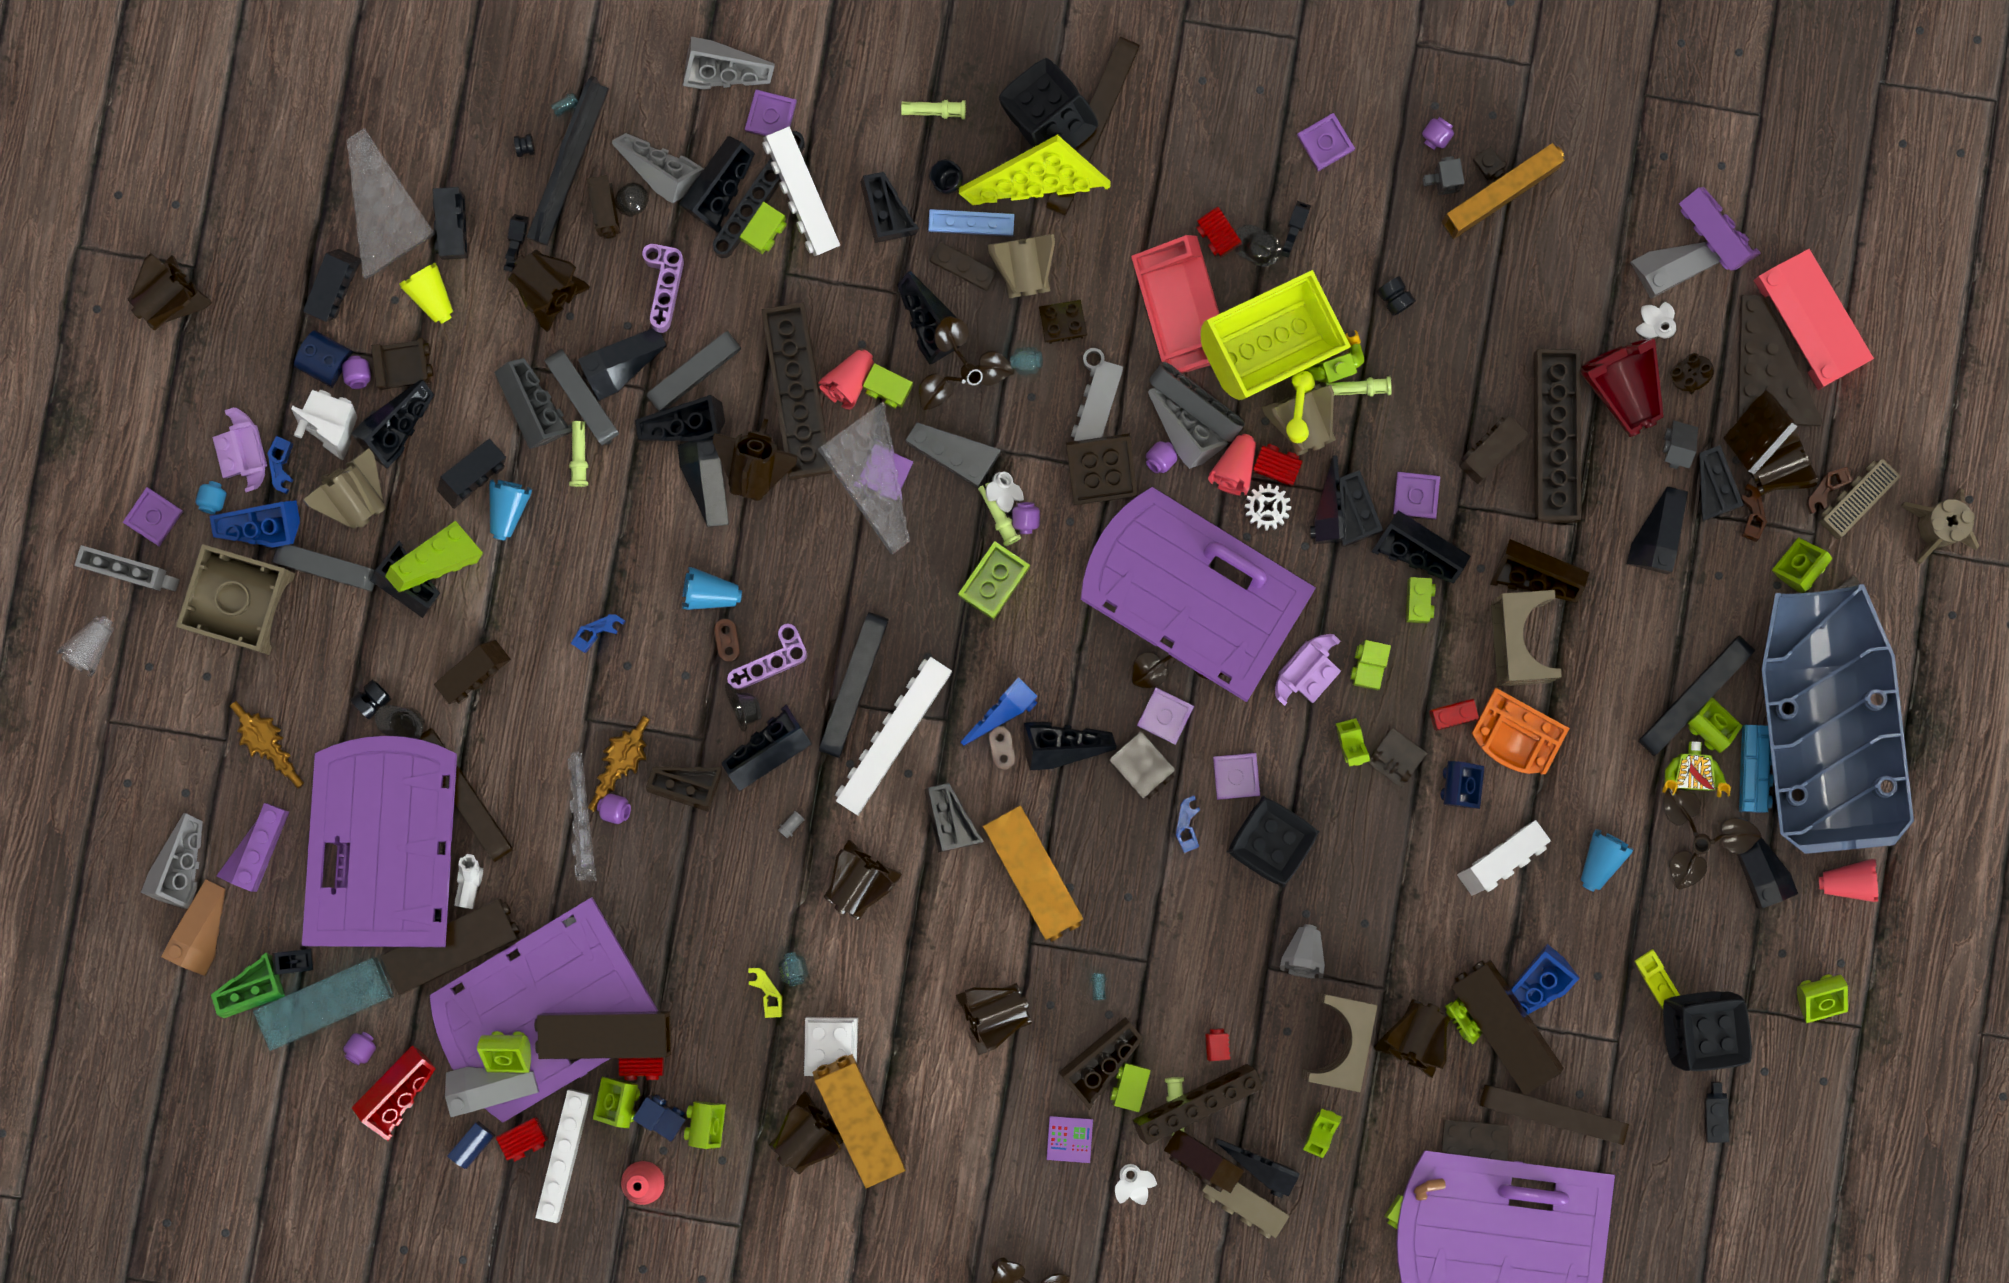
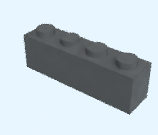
M524 358L509 361L494 372L529 449L546 445L572 433L571 424H566L562 418L564 414L550 401L552 397L548 391L541 388L539 385L540 380Z

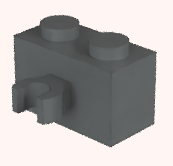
M1453 156L1442 158L1437 164L1434 174L1424 175V178H1422L1424 187L1436 184L1438 195L1460 192L1464 185L1460 158L1454 159Z
M1673 420L1671 428H1666L1662 452L1665 453V462L1670 463L1669 467L1678 469L1679 466L1690 468L1697 450L1698 427Z

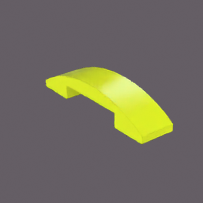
M1653 949L1635 960L1638 970L1662 1009L1664 1000L1680 996Z

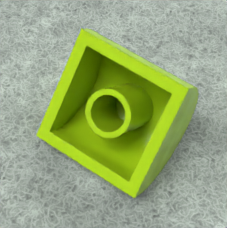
M1798 537L1772 571L1789 587L1800 593H1806L1819 575L1825 571L1828 564L1832 561V557L1827 551Z
M1713 697L1687 723L1692 734L1700 735L1705 740V746L1710 750L1715 749L1718 753H1721L1733 742L1743 726Z
M1828 974L1815 982L1810 980L1803 981L1797 987L1798 1002L1806 1023L1848 1012V985L1842 975L1832 976Z
M494 1031L491 1035H482L480 1037L477 1051L487 1072L529 1073L531 1046L529 1038L524 1033L516 1031L512 1035H504L502 1032Z
M602 1077L593 1120L615 1127L629 1128L630 1123L634 1121L635 1111L633 1108L635 1101L640 1097L638 1084Z
M694 1101L693 1106H688L687 1118L691 1119L690 1127H686L684 1131V1139L688 1140V1146L703 1149L721 1148L726 1104Z

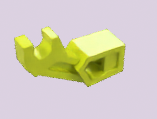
M748 968V973H756L757 979L749 981V985L761 988L766 994L763 997L765 1018L782 1017L783 996L767 976L766 971L761 968ZM771 995L778 998V1006L768 1007V996Z

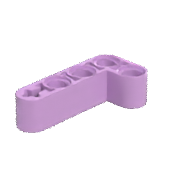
M649 244L642 251L644 261L649 267L660 269L650 322L656 332L663 333L671 325L684 260L681 252L676 248ZM651 252L658 253V257L654 260L647 258ZM672 256L679 257V261L675 264L668 262ZM668 276L675 278L671 284H665L664 279ZM662 297L670 298V302L666 305L659 303ZM660 311H662V312H663L662 316H663L664 321H662L661 324L658 325V324H657V321L660 320V317H661Z
M792 624L782 625L778 635L783 648L732 670L727 678L729 685L734 689L741 690L803 663L807 658V651L795 626ZM786 629L794 630V637L790 640L783 638V632ZM795 648H800L803 651L802 657L797 660L793 659L791 652ZM775 657L783 659V664L779 668L772 666V660ZM756 665L763 667V673L758 677L752 674V669ZM747 669L748 675L752 680L748 681V678L745 677L741 679L740 685L732 682L736 674L740 677L746 675L744 670Z

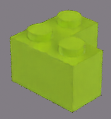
M1365 640L1357 646L1355 658L1358 659L1356 667H1352L1350 675L1353 685L1377 691L1380 689L1391 645Z

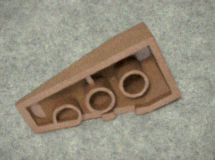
M205 879L161 956L162 958L180 967L206 976L216 956V943L220 930L219 924L223 910L225 888Z

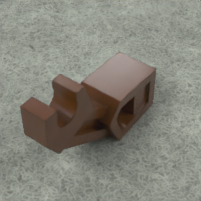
M1848 467L1824 475L1807 499L1806 505L1810 514L1817 512L1814 507L1815 503H1819L1822 510L1827 508V493L1829 491L1836 490L1853 482ZM1833 475L1836 476L1838 485H1830V479Z
M1747 484L1744 490L1749 491L1751 496L1746 497L1742 495L1741 499L1750 508L1751 514L1747 518L1742 537L1757 542L1767 520L1758 488ZM1753 518L1760 523V528L1750 525Z

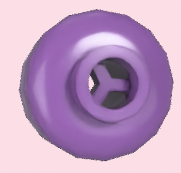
M1441 117L1431 119L1422 132L1423 137L1426 139L1424 143L1434 150L1436 147L1445 148L1454 135L1453 125Z
M351 356L342 364L344 383L352 389L364 388L370 382V365L366 359L360 356Z
M1162 441L1155 443L1146 453V465L1155 473L1167 472L1177 461V454L1173 445L1170 442L1165 443Z
M1032 502L1017 503V506L1012 509L1013 527L1020 530V534H1032V530L1040 526L1039 508L1034 506Z
M607 794L603 799L599 800L597 810L602 820L620 824L628 819L631 805L625 797Z
M362 1032V1034H352L343 1048L345 1052L344 1057L358 1066L360 1063H367L376 1050V1046L372 1042L374 1038L365 1032Z

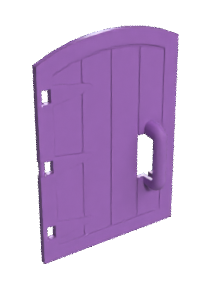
M1151 487L1124 506L1102 532L1086 566L1080 600L1151 644L1160 647L1172 657L1247 702L1316 587ZM1215 556L1253 578L1247 590L1208 567ZM1105 602L1117 608L1114 613L1103 606ZM1164 637L1174 643V645L1170 648L1160 642L1161 639ZM1220 672L1231 679L1229 684L1218 678Z
M375 736L349 740L315 753L302 946L446 947L451 864L450 852L457 764L456 753L430 742L398 736ZM443 776H450L449 789L443 788ZM439 842H446L445 855L439 854ZM325 843H333L337 846L335 888H322ZM435 909H442L441 922H434Z
M593 897L430 995L436 1033L453 1070L464 1067L485 1068L477 1051L478 1041L482 1035H491L494 1031L502 1032L504 1035H512L513 1032L519 1031L529 1038L531 1046L530 1071H534L539 1092L485 1108L501 1122L509 1120L611 1059H579L574 1063H571L569 1059H538V1054L535 1051L538 1032L535 1031L534 1027L537 1015L542 1013L658 1011ZM574 915L577 922L567 927L563 921ZM518 949L520 956L511 961L508 954ZM462 982L465 989L456 994L452 988Z
M1424 1150L1406 1185L1397 1224V1262L1401 1283H1602L1615 1175ZM1513 1177L1555 1183L1554 1191L1516 1187L1511 1185ZM1440 1178L1445 1180V1189L1426 1192V1200H1416L1414 1190L1417 1186L1428 1180ZM1509 1199L1552 1204V1211L1510 1206Z

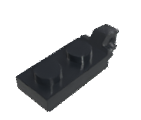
M1711 1082V1093H1707L1705 1098L1707 1143L1729 1142L1727 1093L1722 1092V1082Z

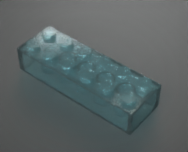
M376 957L258 1008L253 1013L268 1048L272 1051L389 1000L394 995Z

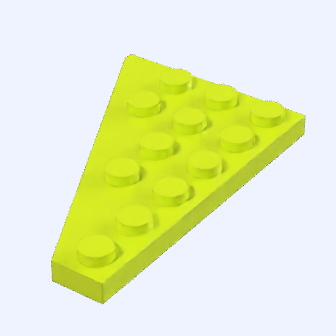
M1056 135L959 187V194L970 204L980 205L983 203H997L998 199L1011 198L1013 201L1029 199L1031 197H1043L1046 193L1057 192L1058 195L1088 192L1090 188L1096 187L1108 189L1110 188L1111 181L1060 136Z

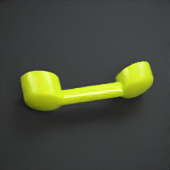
M1306 370L1293 375L1291 379L1296 390L1294 418L1288 422L1286 433L1294 443L1304 442L1309 435V429L1305 421L1302 420L1305 393L1310 392L1314 388L1315 381L1312 374Z

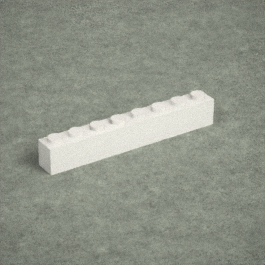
M932 657L928 661L926 659L922 661L918 668L921 672L917 678L912 677L906 686L909 689L905 696L900 695L894 704L897 707L893 714L888 713L882 723L885 727L881 733L879 731L875 733L871 739L873 745L869 750L865 749L859 758L862 762L858 768L853 767L847 778L850 780L847 785H841L835 794L838 797L836 802L858 816L952 674V670Z

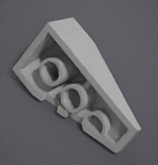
M691 37L686 57L683 86L705 90L711 89L712 86L727 88L734 84H743L745 86L770 84L775 64L712 40Z
M627 133L612 140L614 147L651 188L671 203L682 199L704 170V168L684 156L677 158L669 155V150L652 148L649 142Z
M1707 242L1649 251L1630 263L1650 299L1720 263V256L1717 252L1713 253L1708 248Z
M1152 388L1148 391L1176 453L1189 469L1204 464L1228 445L1227 441L1158 389Z
M183 813L148 872L141 893L164 903L184 909L189 908L197 890L195 876L196 869H199L197 853L201 847L203 821Z
M464 1067L446 1072L445 1099L450 1117L539 1092L534 1071H529V1073L487 1072L485 1068Z

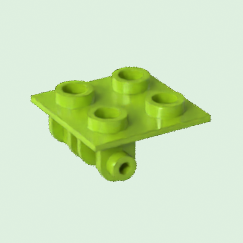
M1458 997L1453 1003L1450 1002L1445 1006L1447 1009L1445 1012L1451 1017V1020L1456 1019L1453 1021V1024L1459 1023L1456 1028H1462L1459 1030V1033L1463 1039L1467 1040L1468 1043L1474 1044L1483 1033Z

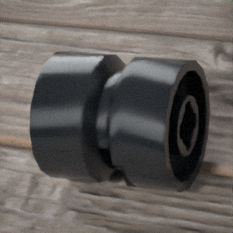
M1400 276L1392 279L1376 291L1381 299L1388 301L1386 307L1392 316L1399 314L1416 302L1410 291H1404L1406 286Z
M372 679L364 686V692H358L350 700L370 720L378 713V707H384L392 698Z

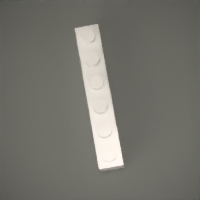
M790 127L764 137L763 148L767 155H771L773 160L771 162L772 169L775 174L780 176L782 181L779 182L780 188L789 197V209L792 214L796 213L799 220L796 224L800 233L805 234L807 239L805 245L808 252L817 256L840 246Z
M574 1089L567 1090L535 1217L537 1219L553 1223L560 1221L592 1095L590 1093Z

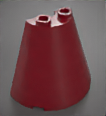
M1654 338L1632 342V345L1614 348L1591 359L1582 366L1583 369H1580L1582 376L1629 437L1640 434L1643 426L1645 428L1655 426L1657 424L1656 421L1664 417Z

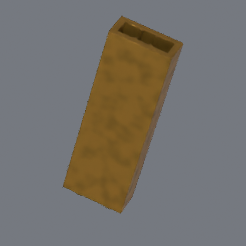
M1553 143L1448 212L1442 223L1452 238L1455 239L1557 171L1565 161L1563 151L1559 146L1555 147Z
M1021 805L984 825L983 828L1045 940L1050 938L1052 942L1063 936L1061 931L1067 928L1072 931L1081 926L1080 921L1083 920V917Z
M853 1054L841 1056L835 1062L829 1065H821L813 1071L815 1083L865 1188H869L906 1171L901 1156Z

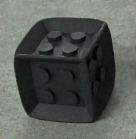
M1044 58L1029 67L999 95V101L1004 111L1032 147L1058 135L1075 149L1090 137L1098 127V120L1088 102L1080 95L1075 85L1063 71L1048 58Z
M1262 796L1242 824L1229 850L1226 852L1260 876L1284 888L1308 854L1320 831L1284 806L1266 798V796Z
M1710 991L1680 995L1664 1000L1663 1019L1666 1046L1671 1063L1675 1067L1684 1071H1709L1737 1067L1751 1062L1752 1043L1749 1016L1742 996L1730 991Z

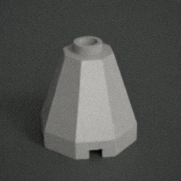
M1305 924L1304 927L1298 928L1282 956L1280 970L1285 971V968L1289 969L1288 973L1291 975L1310 979L1315 978V974H1319V978H1323L1325 964L1321 933L1316 930V926Z

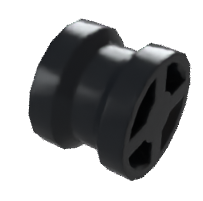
M531 133L526 134L525 137L514 136L517 157H522L524 154L535 155Z

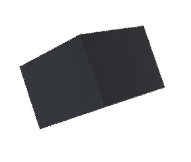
M311 949L272 953L274 975L313 970Z

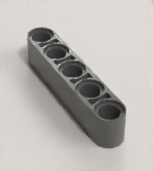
M729 331L723 333L650 390L646 396L659 412L666 410L741 350V346Z
M561 348L544 360L601 446L619 435V432L563 349Z
M1161 362L1150 377L1149 381L1156 389L1225 441L1233 442L1245 426L1244 421L1237 414L1169 363Z
M292 545L276 547L272 563L364 590H373L374 583L370 579L375 569Z

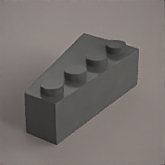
M916 423L905 440L907 445L976 488L981 486L1001 454L1000 449L920 423Z

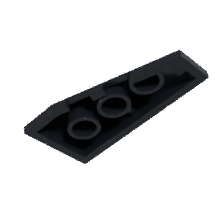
M908 271L897 286L905 309L909 310L913 321L910 324L912 329H916L919 338L917 340L918 347L930 365L954 351L953 348L948 352L941 351L936 346L934 335L938 324L943 318L947 316L957 317L911 271Z
M652 328L579 358L578 361L598 401H601L618 393L630 379L634 378L667 345L662 334Z
M708 395L636 419L635 423L638 440L702 441L712 438L714 433L720 434L725 424L722 402L714 396Z
M713 438L678 444L680 468L707 527L729 525L723 465L714 447Z
M1333 455L1331 458L1313 526H1310V539H1314V544L1340 543L1344 539L1342 510L1338 509L1341 492L1337 489V485H1339L1337 455Z
M1027 722L1023 725L1025 756L1030 770L1054 769L1107 753L1117 748L1112 732L1089 728L1080 731L1071 729L1072 726L1065 725L1064 728L1052 726L1051 722Z
M1762 837L1747 852L1737 854L1757 908L1768 907L1798 894L1791 873Z
M1216 1138L1215 1142L1266 1187L1271 1189V1194L1280 1198L1283 1195L1289 1197L1299 1178L1300 1173L1298 1171Z

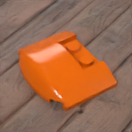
M1494 688L1471 734L1476 739L1480 748L1499 764L1521 773L1546 774L1570 728L1505 692Z

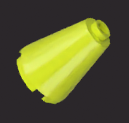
M436 263L425 267L410 276L406 281L404 280L399 283L401 289L435 323L439 321L440 324H443L452 318L450 314L453 312Z

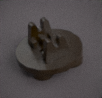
M1692 353L1671 369L1672 382L1677 389L1689 391L1692 395L1695 390L1709 383L1714 374V366L1708 358Z

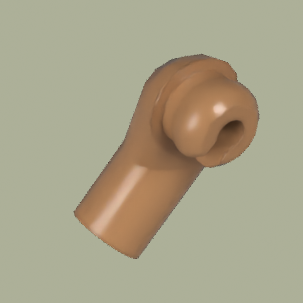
M1443 1178L1428 1180L1417 1186L1414 1190L1416 1200H1426V1192L1445 1189V1180Z

